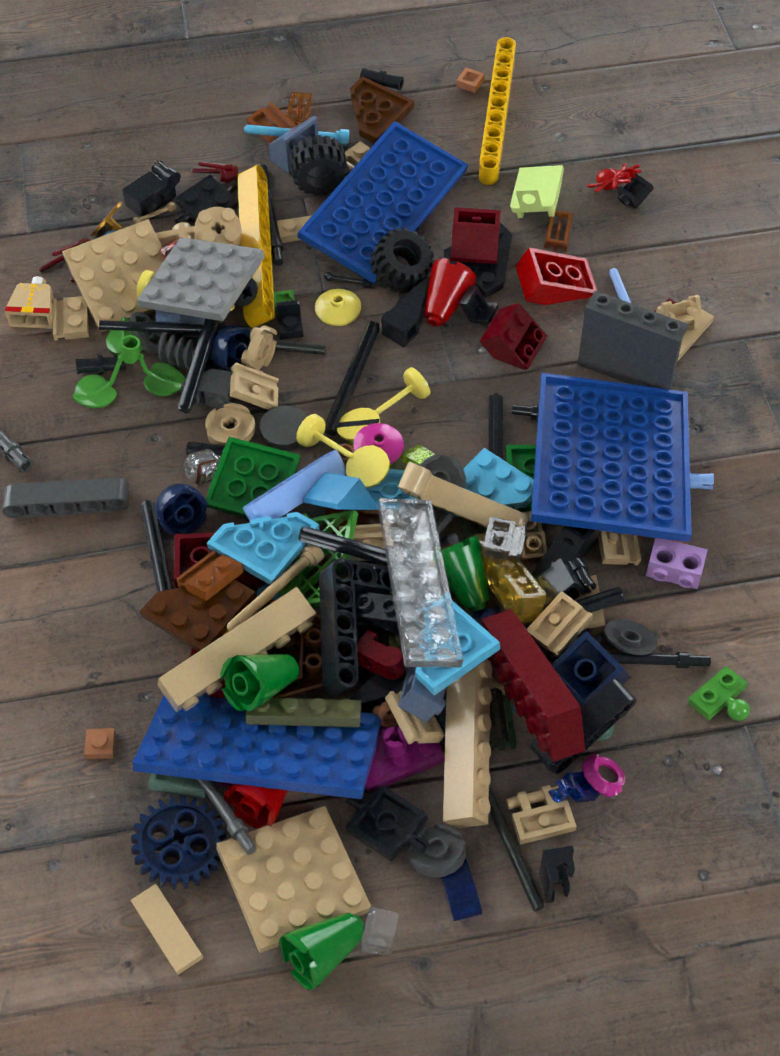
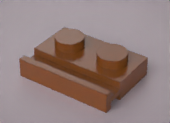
M272 102L269 103L268 107H262L246 118L248 125L290 129L296 126ZM259 135L268 144H270L274 139H277L279 137Z
M213 550L177 577L178 587L182 588L184 586L188 592L207 601L244 572L243 564L223 554L219 556L217 551Z

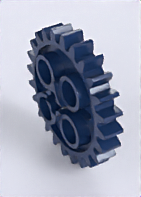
M170 796L169 804L167 805L160 799L158 800V809L149 805V816L140 814V822L142 824H134V832L137 834L131 835V843L135 844L131 846V854L137 855L134 858L135 865L143 864L140 868L141 874L144 875L151 872L149 876V882L151 883L160 878L161 888L166 885L167 881L171 882L172 890H175L180 882H182L185 890L188 889V883L191 880L199 886L200 876L209 880V869L217 871L219 866L217 861H221L216 849L217 843L222 842L226 838V830H220L223 821L215 820L216 811L206 813L207 803L197 807V798H194L188 804L186 803L185 796H182L180 803H176L173 796ZM186 820L192 822L193 825L185 828L180 826L179 823ZM157 832H163L166 834V837L159 840L153 838L152 835ZM175 840H178L180 843H184V844L179 845V843H178L177 841H176V842H174V841H175ZM195 845H201L205 850L197 853L192 851L191 848ZM168 857H175L179 860L173 865L164 862Z

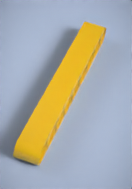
M509 37L500 38L496 46L479 162V181L485 185H493L499 179L516 49L515 40Z
M258 164L238 174L239 220L242 228L240 246L263 249L265 256L251 277L258 286L256 298L249 305L243 306L244 318L251 328L275 318L268 184L266 173Z

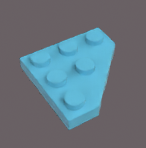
M483 448L464 467L467 477L465 489L505 506H514L515 509L525 508L532 501L533 479L486 448Z
M299 512L287 513V517L271 519V516L251 519L250 523L234 525V522L223 524L207 542V547L211 551H217V554L220 556L223 554L242 563L243 570L271 585L287 570L301 553V550L308 544L299 541V533L302 526L319 530V524Z
M446 595L424 611L423 631H421L419 658L415 671L416 678L435 696L501 649L500 642Z

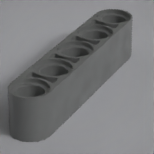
M102 478L11 484L4 488L2 513L10 518L119 512L128 508L129 483L122 478Z

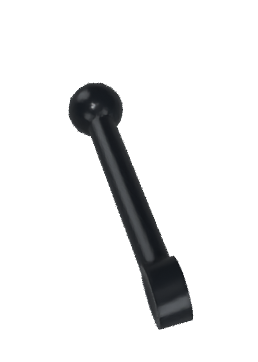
M331 272L324 274V278L327 281L333 279L362 284L365 288L371 287L372 282L365 278L361 280L337 276Z

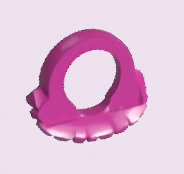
M598 754L588 756L582 764V770L591 786L605 797L617 796L618 793H621L622 786L625 783V775L619 765L607 757H598ZM599 766L609 768L615 774L616 782L611 783L602 778L598 772Z

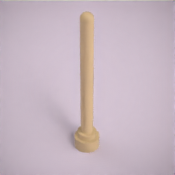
M307 544L301 550L300 559L227 624V629L231 631L252 617L306 567L316 566L322 561L324 553L321 548Z

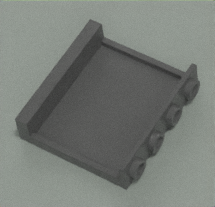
M594 291L585 307L577 365L628 384L672 390L678 376L675 374L682 339L689 324Z

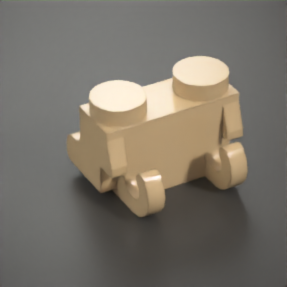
M689 296L688 300L672 304L671 301L663 302L661 306L657 307L656 312L682 322L692 320L693 323H690V328L697 330L699 328V314H702L700 296Z

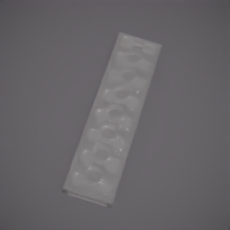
M379 498L378 511L405 667H462L463 655L431 500Z

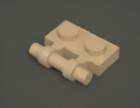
M547 785L541 787L539 791L530 793L522 791L516 793L514 797L506 798L509 810L518 807L521 812L512 814V821L520 845L576 831L577 826L568 800L558 803L555 798L564 796L562 785L555 787ZM543 801L546 804L545 806L531 809V804Z

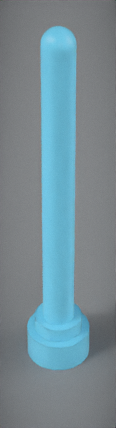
M246 125L244 127V131L247 134L281 136L290 130V128ZM340 129V131L335 133L318 131V135H321V137H325V135L330 136V139H337L338 143H341L343 147H348V129Z

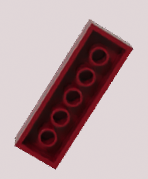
M510 609L481 619L482 627L500 642L501 649L487 658L491 662L495 679L498 684H503L508 700L514 701L519 717L524 716L528 731L531 735H536L541 751L543 753L547 752L553 762L585 751L581 706L515 612Z

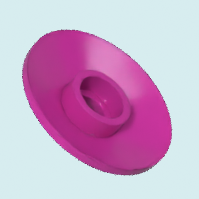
M374 423L363 427L358 431L353 442L354 452L364 446L374 445L381 448L388 455L390 465L401 457L404 449L401 434L394 427L383 423Z

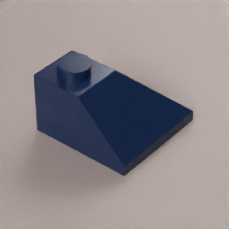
M587 631L552 664V667L581 706L586 704L613 679H618L622 684L630 679L626 670Z

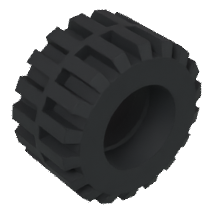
M316 135L313 138L310 136L305 141L301 140L298 142L299 145H295L293 152L290 153L294 184L297 185L300 191L304 190L306 194L312 193L317 196L318 194L327 195L328 192L332 193L349 174L343 145L338 143L337 139H330V136L326 135L325 137Z
M395 228L393 231L390 230L381 238L372 252L370 265L373 267L371 271L372 274L377 275L375 279L378 282L381 281L383 287H390L393 292L397 290L400 293H405L407 290L410 292L412 287L427 277L434 263L432 259L434 253L430 251L431 245L425 242V238L417 235L418 232L414 230L409 232L408 228H403L402 231L400 228ZM394 255L403 257L410 266L401 264Z

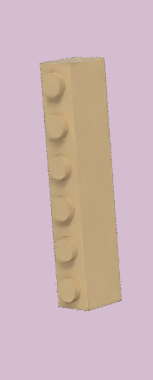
M296 587L158 678L157 686L176 712L182 708L187 711L199 702L198 698L206 692L208 695H211L223 686L221 682L225 678L221 679V670L228 658L236 655H268L267 651L276 646L279 649L291 640L289 636L298 631L301 634L313 625L312 621L316 612Z
M487 659L447 686L443 822L458 829L488 824V814L490 812L489 785L491 782L489 773V757L491 756L489 736L491 729L490 703L492 695L490 691V677L492 675L491 662Z

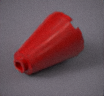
M442 258L434 261L432 265L423 316L426 322L433 327L445 325L459 307V303L468 287L475 286V273L458 261L454 265L449 263L450 259Z
M232 784L226 790L224 799L228 805L231 803L236 809L233 813L238 819H242L248 826L259 829L263 826L271 827L275 823L288 790Z

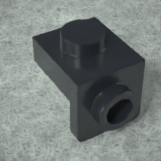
M635 173L636 178H631V182L627 183L624 187L618 185L616 191L621 203L625 206L630 204L637 209L654 187Z
M469 286L459 303L472 323H491L499 308L497 303L486 302L477 286Z

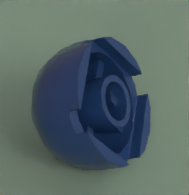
M228 326L217 332L210 349L211 359L217 368L233 372L231 367L235 363L246 366L241 363L243 352L246 349L248 350L251 341L249 329Z
M177 483L168 486L158 495L155 503V516L164 531L172 536L183 532L191 534L205 522L207 517L205 512L208 503L196 488L189 484Z

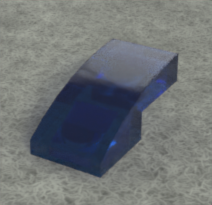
M465 858L463 865L458 870L445 877H440L453 921L482 914L474 880Z

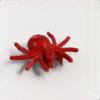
M623 163L621 170L606 168L598 172L596 176V182L598 183L587 184V188L598 187L594 190L595 192L603 189H616L621 183H630L631 178H636L635 173H641L642 170L637 169L640 167L639 164L626 168V163Z

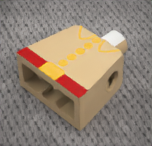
M36 276L32 278L31 284H17L5 308L9 327L53 329L54 296L51 286L46 284L44 278Z

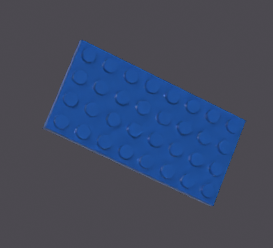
M394 121L298 231L297 238L375 284L377 275L372 274L371 269L373 266L370 265L372 252L381 238L388 231H393L395 228H400L401 231L403 228H408L409 232H413V230L417 232L467 171L469 164Z
M203 694L198 698L199 702L187 711L182 708L176 712L167 698L163 696L132 762L133 771L362 799L381 733L382 719H380L378 714L373 715L372 713L361 712L360 727L246 724V710H236L226 698H213Z

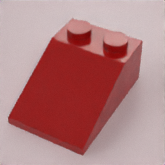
M528 248L515 265L526 302L549 305L591 298L594 291H598L586 258Z

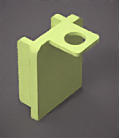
M563 165L519 168L510 204L512 212L517 213L518 218H523L524 212L548 211L549 217H554L562 184Z

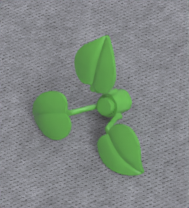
M123 317V318H122L121 320H119V321H129V320H128L126 317ZM111 330L106 339V346L112 354L118 355V361L111 379L107 382L100 375H87L83 377L76 385L73 399L80 405L89 408H102L110 405L117 396L116 390L111 386L114 384L122 361L127 364H133L139 360L144 373L147 374L144 378V386L150 393L157 396H168L180 391L181 384L186 381V378L176 368L166 363H155L152 365L151 370H149L145 364L144 355L140 353L144 349L140 346L139 338L132 335L129 331Z

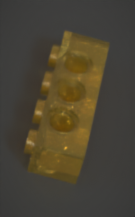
M498 531L475 534L480 540L488 587L506 611L512 609L522 623L535 621L543 612L547 594Z

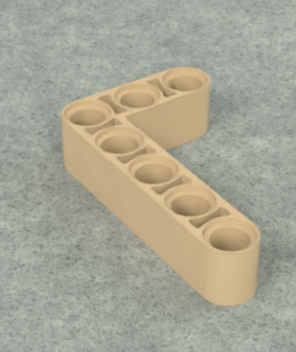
M408 462L398 485L401 492L518 541L529 519L528 515L435 477L430 470L412 462Z

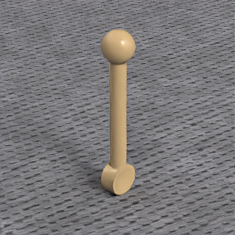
M169 202L162 209L140 218H133L132 222L137 224L166 211L173 212L176 209V205L174 202Z

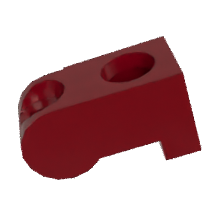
M367 630L357 642L359 666L391 680L398 679L404 675L406 666L400 649L393 646L387 647L379 643L377 634L370 630Z

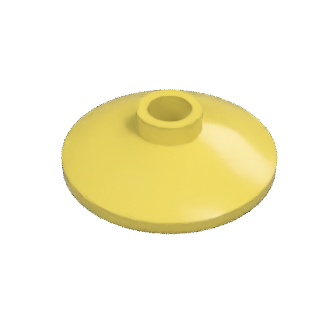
M332 289L318 297L315 302V313L325 324L331 326L348 325L359 317L361 301L356 294L349 290Z

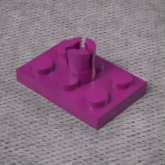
M398 724L393 727L382 726L365 787L367 793L378 790L381 785L388 786L444 763L445 755L439 743L418 744L417 741H414L412 744H408Z

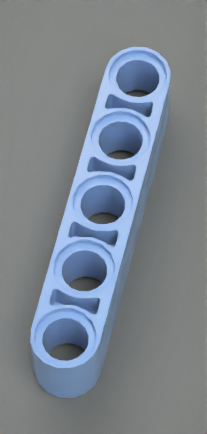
M337 449L318 458L245 505L243 510L249 521L271 516V519L282 517L303 503V497L325 472L346 475V465Z

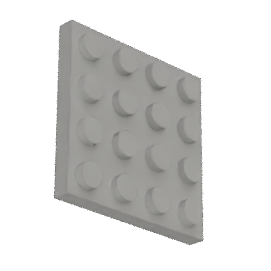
M180 237L137 299L140 308L224 321L265 257L263 249Z

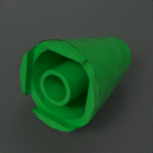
M477 535L428 555L430 561L464 609L470 608L472 612L486 607L485 602L490 598L480 540Z
M288 654L236 655L228 658L223 664L221 679L225 678L226 687L222 688L223 693L236 710L253 711L295 681L299 675V666L296 660Z
M348 912L287 932L279 939L281 956L285 963L290 960L294 970L290 973L294 979L306 990H312L317 988L364 939L365 925L358 915Z

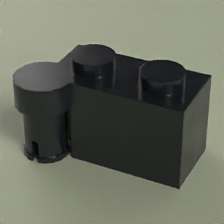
M157 160L158 164L156 162L153 163L151 167L152 172L149 171L122 189L125 205L139 217L154 212L176 197L175 186L180 182L181 175L175 169L167 167L160 160Z
M559 558L552 562L539 576L532 578L521 592L533 614L536 615L542 613L561 591L575 600L580 596L577 589L583 595L589 594L592 591L588 586L595 590L596 584L589 575V567L583 558H575L569 562Z

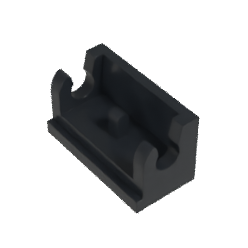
M573 846L543 850L539 875L546 903H551L555 900V892L553 890L555 884L563 886V893L566 897L570 893L568 875L573 877L575 871Z

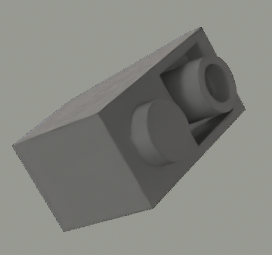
M218 369L204 372L194 405L199 404L220 409L224 408V404L233 403L235 398L230 396V381L233 372ZM186 381L181 384V392H183Z

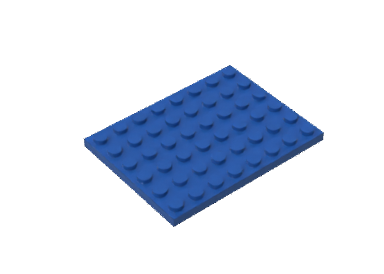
M541 373L531 521L690 542L692 533L688 392Z

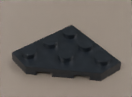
M501 222L497 264L460 262L475 273V286L478 287L484 298L504 288L513 234ZM451 246L444 250V257L447 259L451 257ZM449 261L451 264L456 265L457 261Z

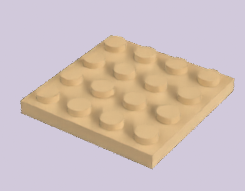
M149 219L62 251L67 266L98 329L99 320L119 321L123 317L130 320L131 315L136 312H142L146 315L156 312V310L140 308L137 302V285L141 274L145 270H151L156 273L167 257Z
M326 806L274 823L271 827L265 826L248 832L247 834L257 847V850L251 855H247L238 840L233 838L217 843L216 849L259 953L278 947L280 937L284 936L287 932L348 912L361 916L371 911L370 902Z

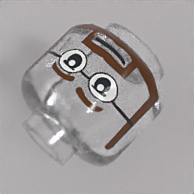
M210 449L189 454L183 463L186 478L189 481L192 480L197 485L212 482L221 457L219 455L216 456Z

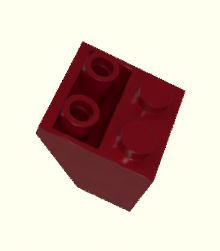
M454 207L450 261L497 264L501 210Z
M518 302L498 310L479 342L494 359L527 370L546 340L547 335Z

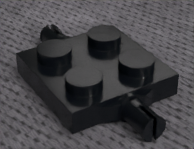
M211 174L175 198L176 204L184 211V214L174 219L175 223H187L188 221L195 223L199 212L211 207L237 209L239 203L230 193L238 188V181L233 179L227 185H223Z
M383 785L366 800L346 797L345 802L357 809L355 816L346 825L347 832L392 862L402 849L409 844L421 853L425 852V849L427 850L429 842L419 837L417 832L428 820L427 813Z

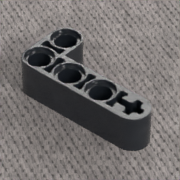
M613 679L581 707L585 751L636 704L637 699L618 679ZM537 737L530 744V749L554 774L561 773L585 752L583 751L553 762L547 752L543 753L541 751Z

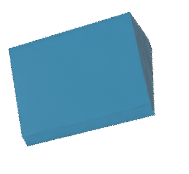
M327 472L323 474L303 497V503L333 509L376 510L377 506L360 478Z

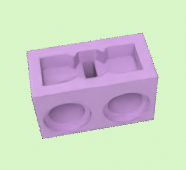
M655 538L646 576L657 581L679 584L684 588L698 589L708 549Z

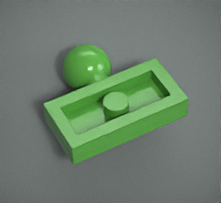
M725 666L688 698V705L708 721L724 707H727V712L731 719L743 721L749 716L750 707L746 701L735 698L746 689L747 682L729 667Z

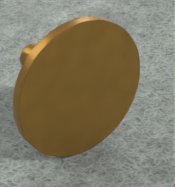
M121 201L92 232V237L105 224L110 228L108 231L123 229L112 218V215L123 204Z

